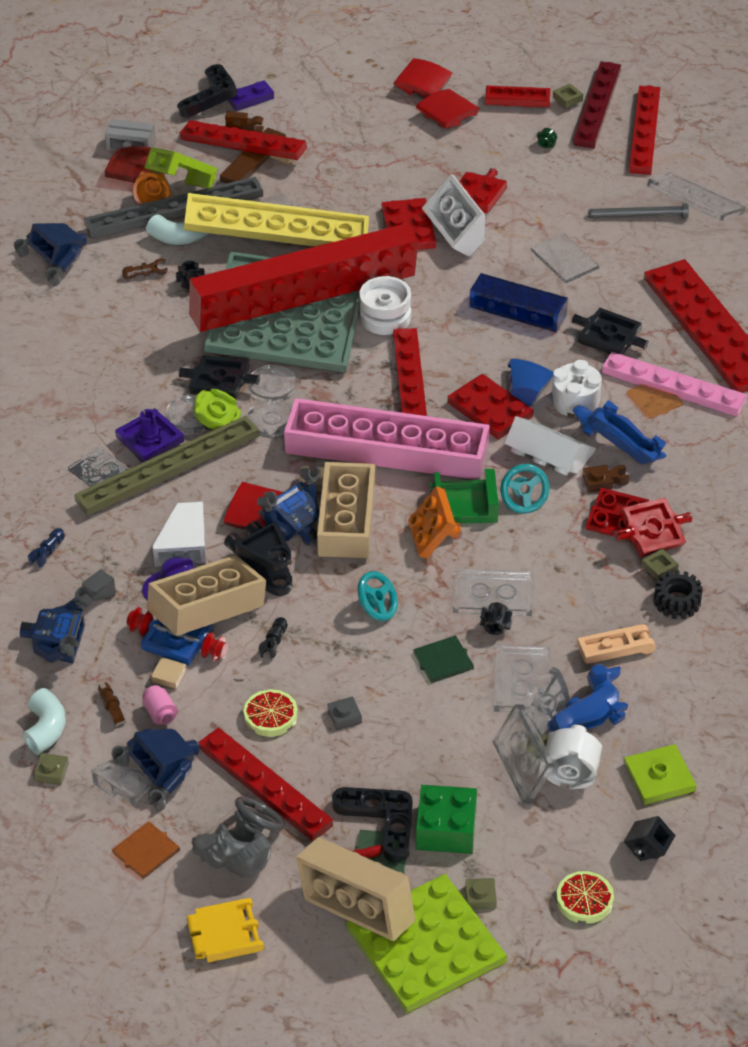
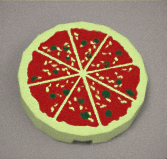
M268 689L259 691L252 695L245 703L243 710L245 724L249 729L255 730V733L260 736L275 737L288 732L287 729L291 726L293 728L296 724L298 717L296 702L289 694L281 690Z
M577 871L567 875L559 883L556 892L557 907L562 915L577 923L578 920L585 921V924H593L603 920L611 912L614 902L613 888L608 880L590 871Z

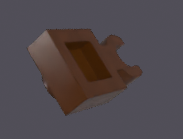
M226 112V127H235L260 133L264 130V126H257L263 123V117L261 116L248 118V113Z
M607 465L583 468L582 475L588 492L600 491V488L610 490L613 489V484L623 486L629 483V475H625V465H618L610 470Z

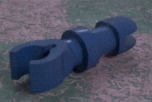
M54 529L49 534V538L43 540L40 543V547L28 555L30 566L36 560L39 568L46 563L48 554H52L55 551V546L64 540L65 534L63 529Z

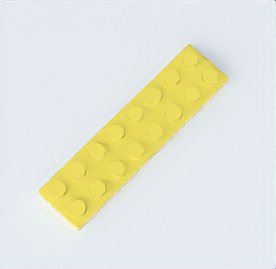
M188 193L184 230L316 247L368 233L369 216Z

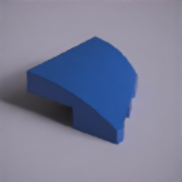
M511 359L507 365L511 368L508 376L511 383L509 387L510 394L531 407L539 398L543 389L553 379L554 372L539 364L521 359Z

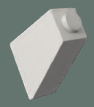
M203 502L177 503L153 544L155 567L162 566L166 560L174 557L190 558L193 564H206Z

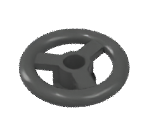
M241 796L235 799L237 810L245 816L248 823L259 829L261 833L264 828L271 831H282L284 829L285 823L283 819L268 806L249 797Z

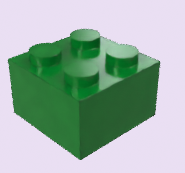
M421 784L416 828V850L473 854L477 788Z

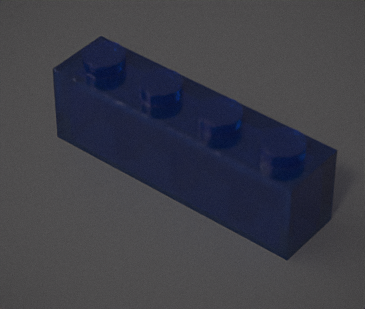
M480 273L470 289V308L557 333L567 316L568 297Z

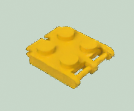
M251 898L195 909L196 914L186 917L196 959L206 958L208 963L264 950V943L259 939L257 932L259 928L258 920L254 919L252 913L253 901ZM244 910H246L248 920H245ZM249 931L252 932L254 940L252 942L250 940Z

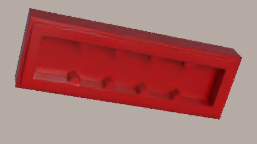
M486 85L485 105L550 108L551 88Z

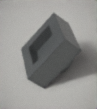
M353 696L327 703L328 713L336 730L362 723V715Z

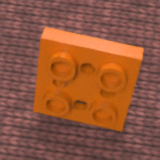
M437 486L408 519L418 555L425 559H428L446 536L455 539L461 532L460 523L454 521L445 489Z

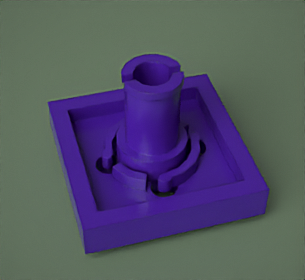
M155 408L145 409L144 412L141 411L140 417L115 430L116 438L142 462L159 456L185 442L184 434Z

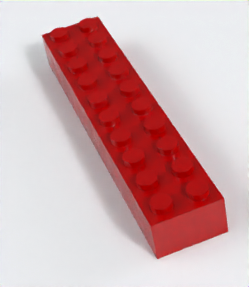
M407 223L191 278L189 315L199 332H204L209 329L359 291L363 284L376 277L390 276L399 279L415 276L418 239Z

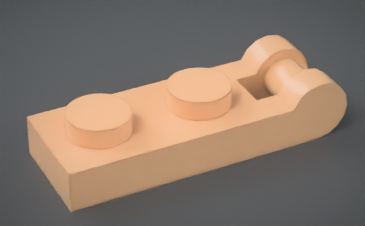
M644 624L577 639V646L585 664L641 652L646 655L656 650V644L652 638H649L650 631Z

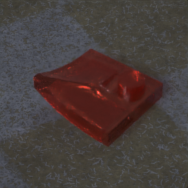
M136 146L118 149L105 168V177L135 183L142 170L154 172L145 169L151 147Z

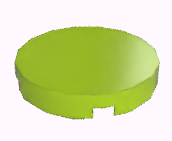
M218 389L201 391L193 402L192 408L195 417L200 423L213 430L233 422L241 416L240 408L238 410L236 400L226 392Z

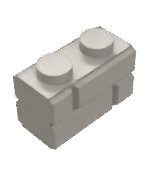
M111 119L105 133L107 151L148 156L151 147L156 142L155 125Z

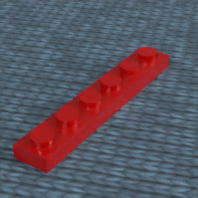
M639 85L629 173L652 174L661 87Z
M189 120L180 131L181 140L298 160L307 149L306 140Z
M417 328L393 329L401 412L427 416Z
M216 728L198 742L199 749L312 842L333 827V819L221 728Z

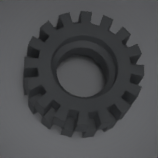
M675 570L674 575H672L671 571L666 572V577L662 574L660 579L656 581L654 604L655 607L658 606L657 610L660 613L664 611V616L666 617L672 614V619H677V615H681V619H686V614L691 617L694 615V612L697 613L701 606L703 588L700 580L696 581V576L692 574L688 577L689 572L686 571L681 575L680 570ZM680 592L684 593L687 596L674 597L670 595V593Z

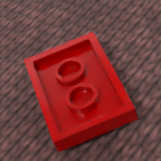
M426 198L381 202L385 228L407 223L418 239V250L436 248L432 221L422 209L427 203Z
M483 373L448 395L447 400L448 404L474 423L489 425V434L497 440L509 434L516 416L529 420L533 417L534 412L532 408L511 395Z

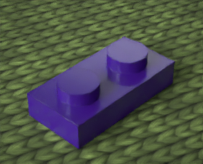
M263 80L237 88L238 94L227 101L235 111L274 99V91Z

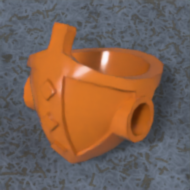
M142 170L133 186V196L138 205L168 198L173 192L170 190L165 174L159 172H146Z

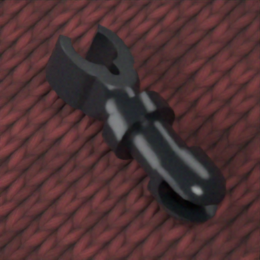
M279 617L275 619L272 624L273 629L268 631L266 640L259 645L258 649L261 658H263V654L269 651L271 659L276 656L277 645L282 640L281 634L285 633L288 627L285 618Z

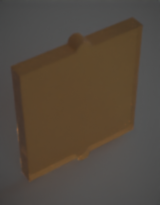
M641 384L627 390L628 396L649 419L663 413L668 414L669 411L683 406V402L676 394Z
M149 821L112 849V853L125 863V868H131L142 879H145L180 851V847L167 837V832H161Z

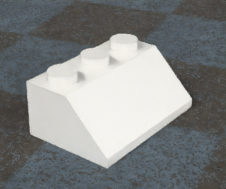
M450 174L422 209L452 248L470 257L485 240V214L455 176Z
M517 416L504 443L512 447L511 452L523 457L527 453L533 456V462L543 466L550 463L555 466L554 471L566 476L569 472L577 474L596 450L595 447L558 431Z

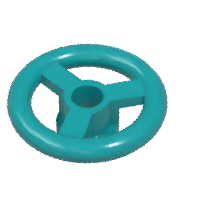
M520 464L511 468L504 475L500 487L503 502L509 509L517 513H530L541 508L546 502L550 490L546 474L539 467L532 464ZM522 471H529L535 474L531 479L517 477L512 480L514 475ZM541 481L542 493L539 499L531 505L530 494L533 491V487ZM523 484L527 485V490L525 492H521V486ZM508 487L512 489L516 496L522 498L523 506L515 504L510 499Z
M377 571L366 572L358 583L359 603L371 618L378 621H387L397 611L398 597L392 582L384 574ZM370 579H377L382 585L380 588L374 589L367 585V582ZM388 592L390 597V607L389 610L386 612L384 600L385 594Z

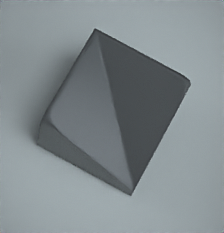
M102 569L82 583V586H86L93 593L90 596L92 602L116 595L114 578Z

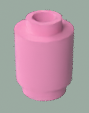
M154 685L143 692L142 703L156 725L171 723L176 717L178 709L167 691L160 686Z

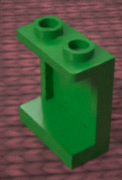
M485 469L484 480L440 481V472H434V481H430V493L436 486L445 489L455 522L460 524L498 522L499 503L495 469Z

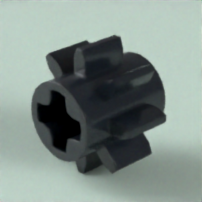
M185 261L181 266H178L176 282H181L183 288L190 290V279L205 275L204 268H199V263L195 261Z
M491 603L489 608H482L480 626H484L485 631L489 634L500 635L504 629L510 630L513 612L508 611L507 606L503 603Z

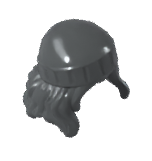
M238 810L234 812L236 820L234 828L227 830L225 825L221 823L218 834L204 833L192 838L193 854L198 855L202 861L208 862L214 868L224 866L241 877H252L260 873L266 867L271 855V843L259 829L248 823Z

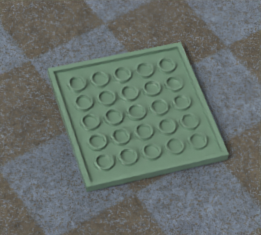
M230 251L226 269L272 257ZM359 291L209 329L204 352L346 373L360 312Z

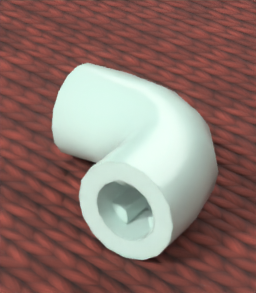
M158 214L154 215L146 226L147 233L156 240L177 246L194 243L210 234L184 230V222H171Z
M46 688L37 690L31 696L28 707L39 720L34 726L23 733L26 745L36 755L50 748L61 737L66 725L63 705Z

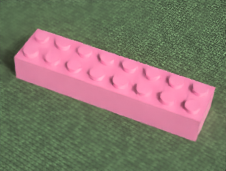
M295 398L284 431L285 453L351 463L375 464V466L429 474L440 472V475L480 480L489 447V425Z

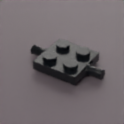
M600 307L589 318L577 314L572 318L573 324L584 327L578 335V342L608 354L615 352L623 355L632 345L644 350L648 346L649 340L637 337L642 330V323Z
M203 355L200 363L194 369L182 367L179 369L180 378H192L189 386L191 395H198L203 390L211 391V389H218L236 399L241 387L245 383L259 385L260 375L247 374L250 368L248 359Z

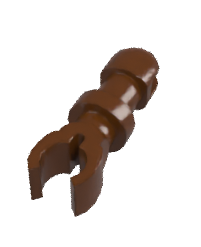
M160 258L150 264L144 262L141 263V266L124 267L122 275L126 279H131L138 275L149 276L148 273L165 274L168 272V268L159 269L157 266L161 263L165 264L166 259Z
M104 682L106 687L101 689L99 685L98 692L104 700V708L110 712L117 727L125 723L126 720L119 707V699L113 695L111 686Z

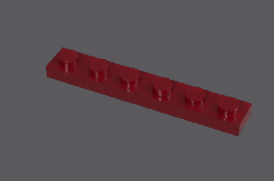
M600 61L574 136V146L595 149L621 73V64Z

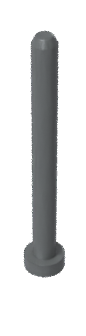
M682 202V206L588 210V217L665 215H682V218L689 217L688 202Z

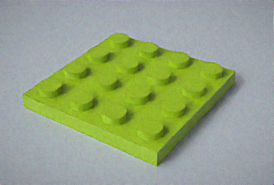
M446 874L411 890L415 922L395 941L389 940L351 921L346 922L347 931L406 1014L507 962L506 953Z

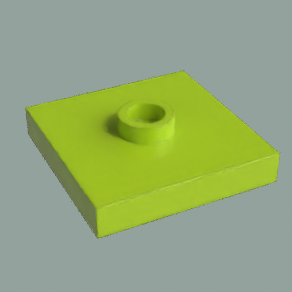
M676 744L624 757V765L644 805L696 791L697 785Z

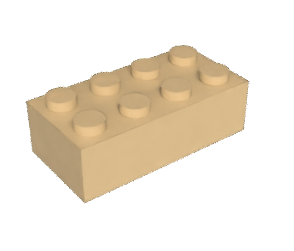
M325 462L317 533L319 557L369 558L376 487L375 464Z
M233 555L149 583L147 610L176 636L263 607L266 580L241 558Z
M320 837L315 839L296 856L305 901L392 941H395L415 922L409 878L403 873L392 870L379 862H374L356 852L347 850Z

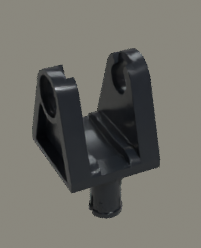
M252 521V524L249 523L245 528V533L248 537L241 539L237 533L233 532L231 535L235 539L230 535L225 538L224 545L266 580L265 591L276 596H284L291 592L293 581L288 569V565L292 563L291 551L276 521L264 528L257 521ZM277 579H283L287 584L280 587V585H276L273 582Z

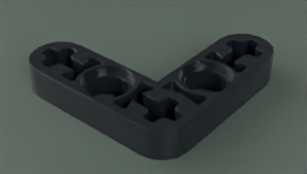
M221 64L211 65L205 70V75L211 85L210 88L185 98L177 104L181 117L187 118L196 115L238 94L235 82Z
M341 787L333 792L332 808L339 815L386 818L383 840L384 858L393 864L402 863L407 859L413 813V799L408 792ZM347 799V803H342V800ZM357 799L360 800V805H356ZM369 799H375L380 804L370 807L365 802ZM398 803H403L402 807H398L397 805ZM394 823H402L405 825V828L401 831H396L390 826ZM394 841H399L397 852L393 851Z

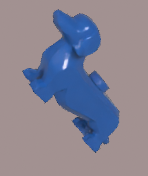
M609 399L603 407L596 408L594 411L583 406H576L573 409L585 435L591 437L598 432L629 454L638 463H653L667 456L665 452H661L666 445L664 440L657 435L653 439L647 438L627 417L617 414L619 407Z
M602 664L594 665L587 675V681L593 693L582 699L578 697L572 698L566 704L565 709L558 712L548 722V730L554 732L559 729L570 728L572 725H581L587 730L602 725L607 718L613 725L624 720L626 716L624 711L627 710L628 704L619 702V690L611 683L620 676L621 667L606 668Z

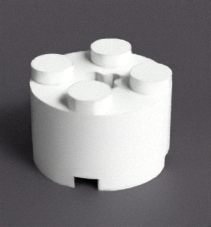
M577 360L574 363L555 369L552 388V404L554 408L566 416L567 413L574 414L573 409L576 406H583L591 411L598 408L602 387L600 373L585 360Z
M572 725L570 728L550 732L542 761V773L547 780L558 786L561 783L570 784V789L589 787L595 781L598 772L602 745L581 725Z

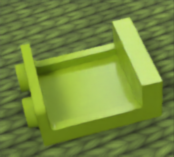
M155 147L150 149L145 169L175 176L177 168L180 167L187 170L185 184L206 189L212 188L216 180L218 168L175 151Z

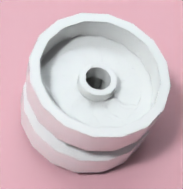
M382 276L370 279L362 285L359 291L360 321L366 330L379 335H393V329H404L409 326L411 321V290L406 282L399 278Z

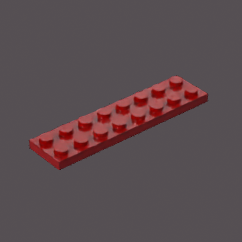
M686 259L645 271L644 280L730 388L741 393L748 391V335Z

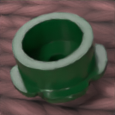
M544 128L536 135L539 145L543 148H553L558 138L556 132L550 128Z

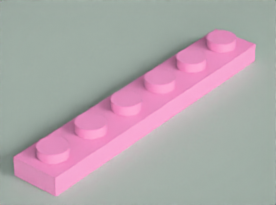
M615 352L610 353L602 366V374L730 415L738 416L746 402L747 394Z

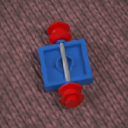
M137 607L134 611L132 610L127 617V625L130 632L139 629L141 636L146 635L141 642L142 650L189 666L199 650H201L203 658L211 654L215 662L223 658L227 652L228 644L225 643V637L221 636L218 640L215 639V634L212 632L213 624L176 636L158 619L154 621L153 614L149 611L142 614L141 607Z

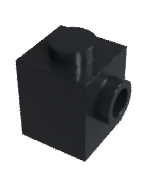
M659 816L635 821L623 842L632 851L634 856L640 861L665 856L676 835Z

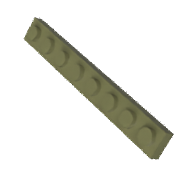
M243 416L74 494L75 502L89 516L259 437V429L247 416Z

